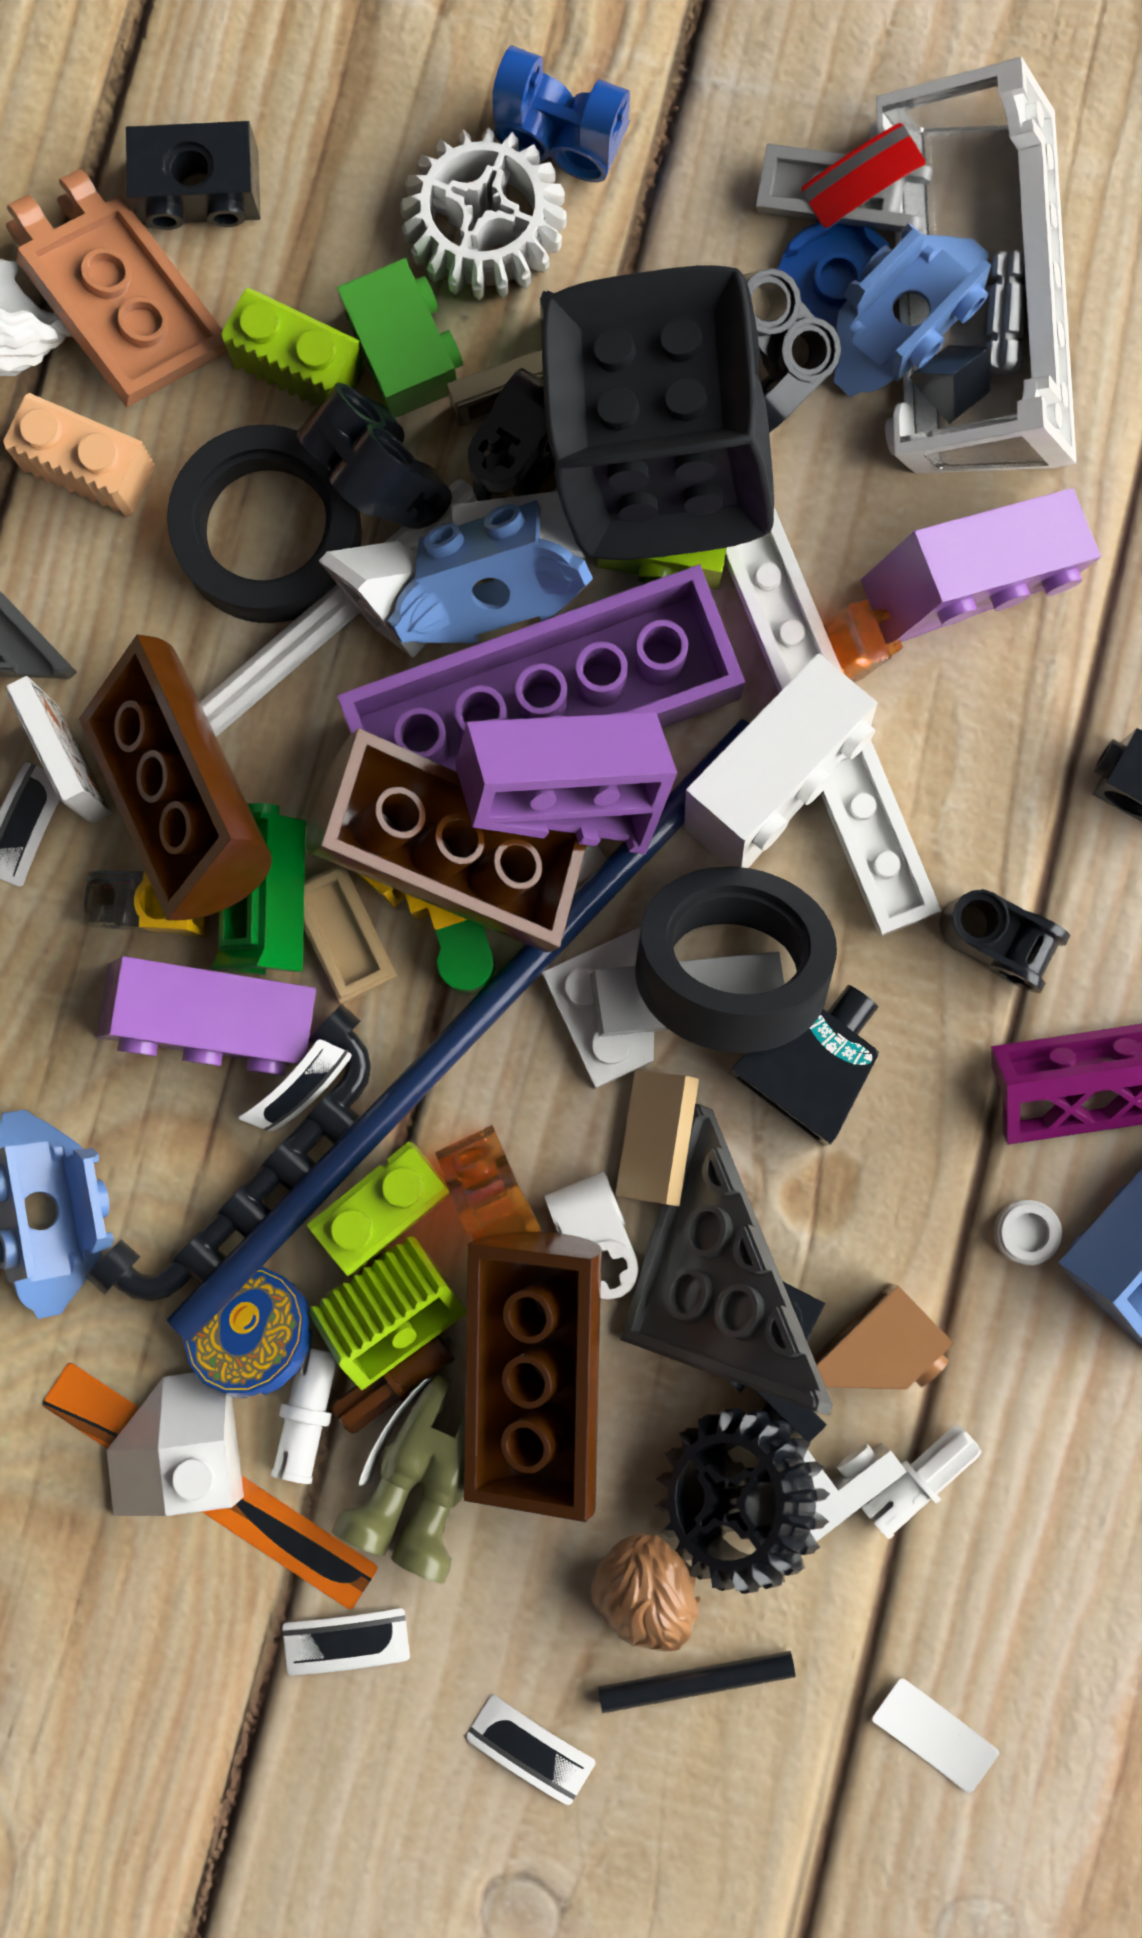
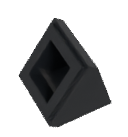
M948 345L920 369L918 368L909 377L949 424L990 392L989 347Z

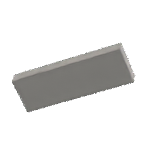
M780 952L679 961L680 965L690 976L709 987L724 992L759 994L773 991L784 985ZM635 966L598 969L590 974L599 1037L669 1030L654 1017L640 996L636 983Z

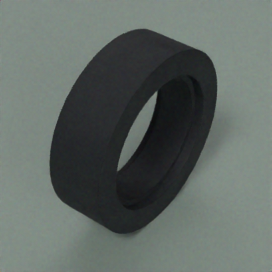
M249 425L227 431L211 439L199 448L185 463L174 482L170 494L167 512L168 533L174 554L195 588L207 601L221 611L245 621L280 623L295 620L337 584L319 562L327 551L361 546L362 527L359 510L350 505L333 488L328 479V473L331 470L318 462L302 446L297 438V430L276 425ZM269 470L292 474L309 484L324 503L326 515L324 534L313 556L296 571L272 580L247 579L225 569L211 555L207 541L208 517L218 496L232 482L250 473Z
M744 867L705 868L685 874L671 881L650 901L641 924L635 964L636 983L640 996L649 1011L661 1024L681 1038L702 1047L724 1052L751 1053L766 1051L795 1040L805 1033L820 1016L825 1005L836 962L837 941L831 922L819 904L791 882L767 872ZM713 924L741 925L761 931L782 944L791 955L797 972L786 984L773 991L759 994L724 992L709 987L690 976L677 960L673 947L685 934L699 927Z

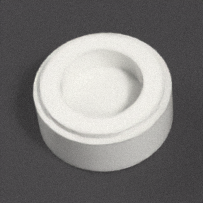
M1020 1200L1013 1202L1001 1210L994 1223V1240L998 1249L1006 1258L1015 1263L1025 1265L1043 1263L1056 1253L1061 1243L1062 1227L1057 1215L1050 1207L1038 1201Z

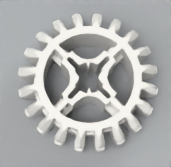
M489 127L483 133L482 141L471 142V136L463 129L459 135L460 146L452 148L448 143L439 139L436 145L438 160L421 154L418 161L420 175H408L405 186L409 196L402 198L400 203L402 218L406 220L402 226L405 242L413 244L411 254L414 262L418 266L428 264V278L433 283L448 276L449 290L454 295H457L466 283L472 284L473 296L479 301L485 294V286L496 285V292L502 298H505L508 294V281L514 279L520 286L527 289L528 285L531 284L529 268L546 273L550 266L547 253H558L560 250L562 236L558 231L564 230L567 223L566 211L561 207L565 202V193L561 184L554 183L556 180L555 169L551 162L539 164L540 155L535 144L518 152V138L513 132L500 144L495 143L494 132ZM507 183L518 189L527 198L533 208V216L520 212L519 205L506 198ZM492 202H493V210H494V211L490 210V207H491V205H492ZM436 212L447 216L449 224L460 229V246L449 241L434 223ZM474 218H478L476 224L474 225ZM505 245L502 248L487 251L493 246Z

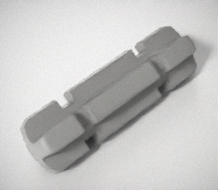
M1017 250L998 252L992 259L991 279L995 280V284L990 287L986 335L991 336V340L986 343V347H989L990 374L1011 375L1017 373L1021 368L1023 347H1019L1018 344L1023 339L1026 291L1022 290V288L1026 284L1024 253Z

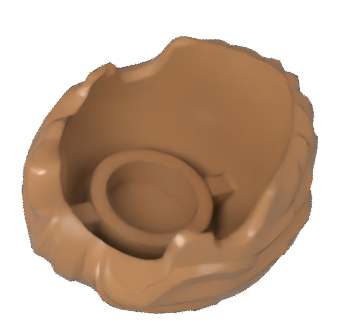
M636 1534L620 1540L600 1560L599 1565L596 1567L590 1587L593 1606L604 1617L605 1621L613 1627V1631L618 1637L630 1643L633 1647L638 1646L663 1652L679 1650L691 1638L693 1626L700 1616L698 1611L700 1597L694 1596L696 1577L690 1576L691 1566L658 1535Z

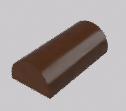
M137 634L88 704L79 721L166 919L190 920L222 911L252 893L269 873L272 857L175 649L168 642L160 638Z
M357 728L349 736L335 757L316 798L306 834V849L313 855L547 953L561 946L587 845L578 844L576 834L549 830L545 838H537L474 828L456 771L360 728Z
M549 1232L501 1233L481 1237L468 1243L464 1501L587 1522L594 1515L596 1510L602 1257V1249L597 1243L578 1236Z

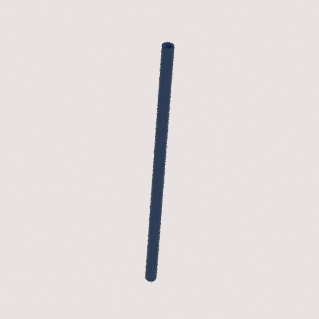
M740 719L670 792L646 855L629 852L626 842H623L574 893L560 948L547 953L525 944L166 1319L169 1325L181 1337L190 1342L682 827L685 823L686 789L750 724L748 721Z

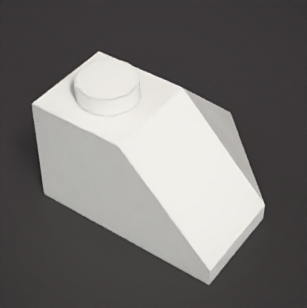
M195 1372L164 1376L106 1450L114 1516H172L231 1508L244 1497L233 1398L204 1384Z

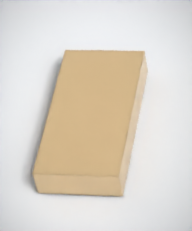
M338 865L304 881V929L340 1004L344 1005L398 979L399 976L347 868Z
M635 1070L616 1197L680 1206L699 1083L698 1078Z

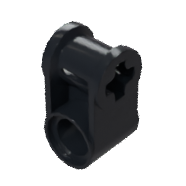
M984 889L972 890L949 902L942 911L939 920L940 933L945 942L953 949L989 967L994 973L1008 982L1034 993L1042 992L1046 984L1042 979L1057 947L1066 946L1071 936L1068 931L1053 921L1026 911L994 892ZM967 905L977 907L986 917L987 928L981 938L969 935L961 924V913Z

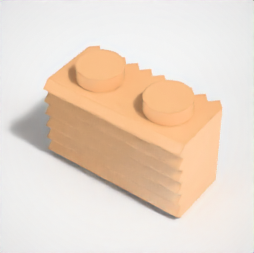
M31 393L24 396L3 440L6 450L25 474L31 472L36 479L43 477L47 484L54 482L58 488L65 486L69 493L76 491L80 498L87 496L91 503L98 501L102 507L109 505L113 512L120 510L124 517L134 513L155 467V463L152 462L153 459L150 458V454H147L148 450H145L142 441Z

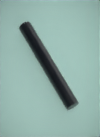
M785 1651L598 1686L603 1714L795 1678L796 1674L791 1651Z

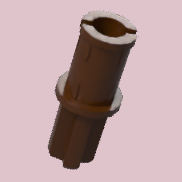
M437 1335L364 1390H361L356 1385L334 1401L332 1405L334 1415L351 1434L357 1433L400 1399L404 1402L412 1390L445 1365L451 1364L455 1357L442 1338Z

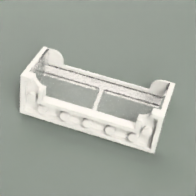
M1022 57L876 96L877 121L870 124V139L895 124L902 123L926 161L925 165L933 169L929 184L905 182L899 213L916 215L923 218L921 232L925 235L972 238L989 253L987 262L991 265L994 255L998 252H1009L1012 250L1023 252L1026 284L1022 288V290L1026 291L1023 339L1018 344L1019 347H1023L1019 371L1011 375L990 374V392L949 424L909 379L911 374L918 369L914 365L903 376L904 402L898 403L895 406L893 418L886 420L885 433L890 453L914 473L1048 469L1077 464L1056 125L1053 107ZM895 232L896 246L902 240L901 232ZM991 267L985 285V290L988 292L986 300L968 321L961 323L957 320L943 334L942 337L945 340L935 355L948 345L986 347V343L991 340V336L986 335L990 287L995 284V280L991 279ZM912 293L899 297L900 323L907 326H915L924 322L929 315V306L926 300L920 295Z

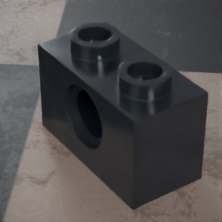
M250 121L125 127L127 198L134 213L143 225L159 230H173L181 227L183 223L209 222L219 227H235L242 224L244 220H261L259 151ZM201 173L206 175L204 180L196 185H182L183 181L192 174Z

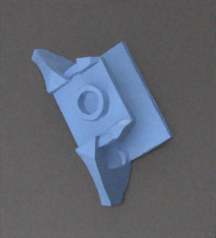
M908 223L902 230V240L893 250L887 245L883 246L874 254L863 269L862 277L865 279L861 283L854 280L849 284L844 293L847 301L838 312L836 332L840 338L841 354L839 363L835 367L834 383L847 395L852 397L860 392L867 393L882 389L893 380L898 382L914 365L919 369L922 368L942 346L945 340L942 337L943 334L957 320L965 323L978 311L988 296L985 285L991 264L987 262L989 253L972 238L943 235H925L915 226ZM917 294L926 300L929 306V315L924 322L915 326H907L895 318L893 305L902 295Z
M537 500L520 506L506 504L495 508L486 517L458 526L452 523L443 524L431 530L426 536L419 538L415 578L400 593L395 604V611L388 619V623L397 639L402 643L415 641L422 643L476 644L478 643L479 634L538 616L541 621L551 618L571 602L593 578L584 559L573 555L569 550L557 543L540 538L541 507ZM496 578L495 580L474 586L481 579Z
M25 1109L2 1113L0 1122V1268L5 1270L7 1283L12 1282L19 1300L27 1308L32 1309L37 1319L62 1314L67 1304L86 1281L85 1277L99 1261L101 1251L111 1248L114 1238L111 1232H105L103 1218L109 1214V1197L104 1182L101 1179L96 1180L94 1164L99 1162V1153L93 1148L83 1149L61 1131ZM32 1193H44L56 1205L57 1214L55 1221L45 1230H35L28 1226L24 1200Z

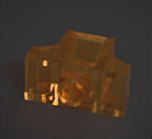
M493 1125L435 1152L457 1214L465 1230L471 1235L473 1240L494 1234L538 1232L541 1230L528 1197Z

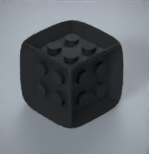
M695 265L653 270L587 281L567 287L548 296L542 321V367L546 427L550 449L555 462V481L558 496L576 544L589 557L607 560H633L703 552L748 543L771 532L774 523V484L767 409L758 376L760 362L758 333L750 290L745 277L737 268L717 265Z

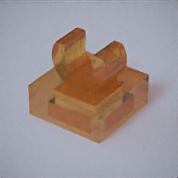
M868 600L847 605L823 624L843 674L853 682L865 678L892 658L903 647L900 640L893 641L892 643L885 642L879 626L891 618L890 614L884 609L873 611Z

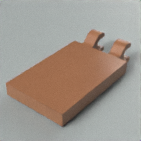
M78 169L59 179V183L66 193L59 196L57 201L71 221L55 229L29 194L7 205V210L14 219L6 223V228L14 241L20 246L17 248L16 262L126 408L228 352L221 334L223 329L123 197L120 195L105 203L96 191L90 178L82 169Z

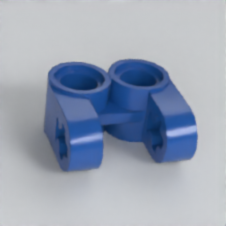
M513 45L509 46L499 65L492 91L494 134L496 139L502 144L513 132L518 138V152L535 144L536 149L539 150L540 161L551 157L560 169L577 179L594 183L605 181L630 123V91L599 79L591 92H581L573 97L565 85L543 73L542 56Z

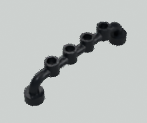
M341 1004L312 1034L308 1041L312 1046L317 1040L321 1039L351 1053V1058L345 1065L344 1076L164 1270L151 1276L143 1275L136 1271L132 1266L141 1256L121 1239L94 1266L85 1278L104 1295L115 1286L133 1299L150 1302L168 1298L181 1289L191 1278L200 1285L227 1257L219 1248L234 1231H238L245 1238L271 1211L263 1200L276 1186L281 1183L290 1191L315 1165V1162L307 1153L318 1141L325 1136L334 1144L359 1117L351 1106L359 1099L368 1085L371 1070L368 1050L353 1031L361 1021L347 1007Z

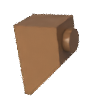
M889 1283L813 1358L825 1387L908 1389L914 1382L920 1387H924L931 1382L948 1364L949 1360L943 1354L954 1343L899 1285Z

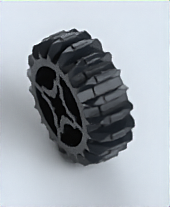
M741 1408L726 1409L720 1415L707 1414L699 1418L698 1427L686 1428L685 1431L679 1433L682 1447L671 1448L670 1451L664 1453L674 1469L672 1472H664L656 1478L663 1486L668 1488V1498L660 1500L655 1507L661 1511L669 1512L671 1521L660 1533L668 1538H678L679 1543L675 1551L685 1561L692 1560L690 1576L697 1577L699 1580L711 1578L712 1588L721 1591L735 1588L736 1592L740 1591L741 1594L758 1592L761 1587L770 1589L781 1586L785 1582V1575H796L802 1569H805L801 1555L814 1554L817 1549L821 1548L810 1530L822 1529L829 1523L822 1514L815 1511L816 1502L826 1500L830 1493L825 1489L815 1488L812 1479L820 1473L824 1466L817 1461H804V1456L811 1442L805 1441L804 1438H791L792 1424H788L784 1420L771 1421L770 1414L762 1410H751L747 1413ZM736 1446H741L753 1453L761 1462L756 1467L746 1468L742 1462H734L727 1452ZM735 1531L741 1539H749L756 1548V1551L750 1555L743 1553L731 1546L723 1536L727 1532Z

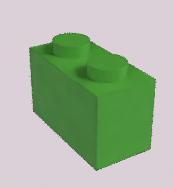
M406 258L337 287L345 317L355 339L360 341L359 345H361L362 355L384 405L394 418L449 396L447 383L457 380L455 369L463 366V361L450 330L439 334L431 314L438 312L439 308L425 275L415 279Z

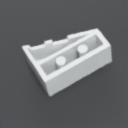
M818 653L686 789L684 830L725 866L749 868L758 856L777 840L787 827L789 820L803 804L809 805L820 795L832 778L831 771L843 757L846 756L849 760L853 759L868 744L876 731L871 724L878 702Z

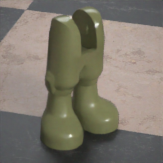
M435 1375L418 1397L396 1439L384 1448L385 1454L381 1464L382 1479L376 1490L364 1505L344 1509L337 1517L331 1532L336 1537L359 1549L384 1556L395 1534L396 1526L408 1495L415 1485L420 1482L423 1484L421 1500L408 1526L401 1535L391 1560L415 1575L443 1584L450 1571L452 1560L442 1538L450 1509L454 1508L464 1497L465 1412L458 1422L460 1427L455 1438L432 1428L437 1415L440 1416L444 1409L445 1397L452 1381L444 1377Z

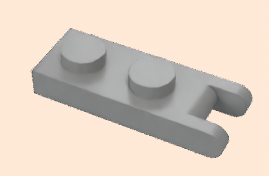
M767 143L756 202L757 212L819 221L803 195L801 188L847 154ZM927 165L920 167L837 221L836 224L865 226L902 233V230L909 223L921 231L923 218L916 215L899 213L905 182L929 184L933 169Z

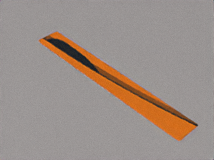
M74 1363L67 1364L43 1401L45 1408L107 1449L140 1408ZM242 1476L244 1497L233 1507L201 1511L347 1609L354 1608L378 1570L375 1563L244 1476Z

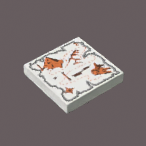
M28 676L7 685L8 690H6V693L59 800L91 823L111 815L112 812L59 705Z

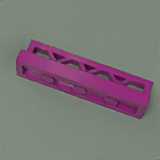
M1142 1024L991 1046V1067L1002 1091L1003 1135L1007 1145L1142 1125ZM1112 1090L1119 1094L1105 1108L1088 1110L1082 1106L1095 1092ZM1048 1099L1055 1104L1042 1117L1020 1120V1103Z

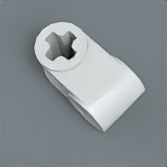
M601 1171L544 1195L558 1233L591 1240L601 1247L602 1253L608 1251L612 1259L624 1258L626 1260L628 1269L619 1274L622 1285L612 1289L608 1281H601V1298L607 1300L620 1298L630 1292L638 1281L640 1271L638 1259L624 1228V1225H626L624 1217L605 1172Z

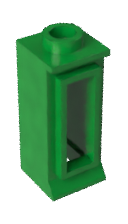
M247 803L272 857L271 868L263 882L252 893L236 904L219 911V952L211 965V970L251 975H266V969L303 972L306 820L280 815V806L275 804Z

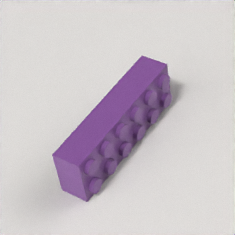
M699 564L337 695L351 734L357 728H360L457 772L455 764L466 722L485 721L488 719L547 718L557 715L568 717L606 715L616 712H656L661 727L664 728L740 700L745 680L703 570Z

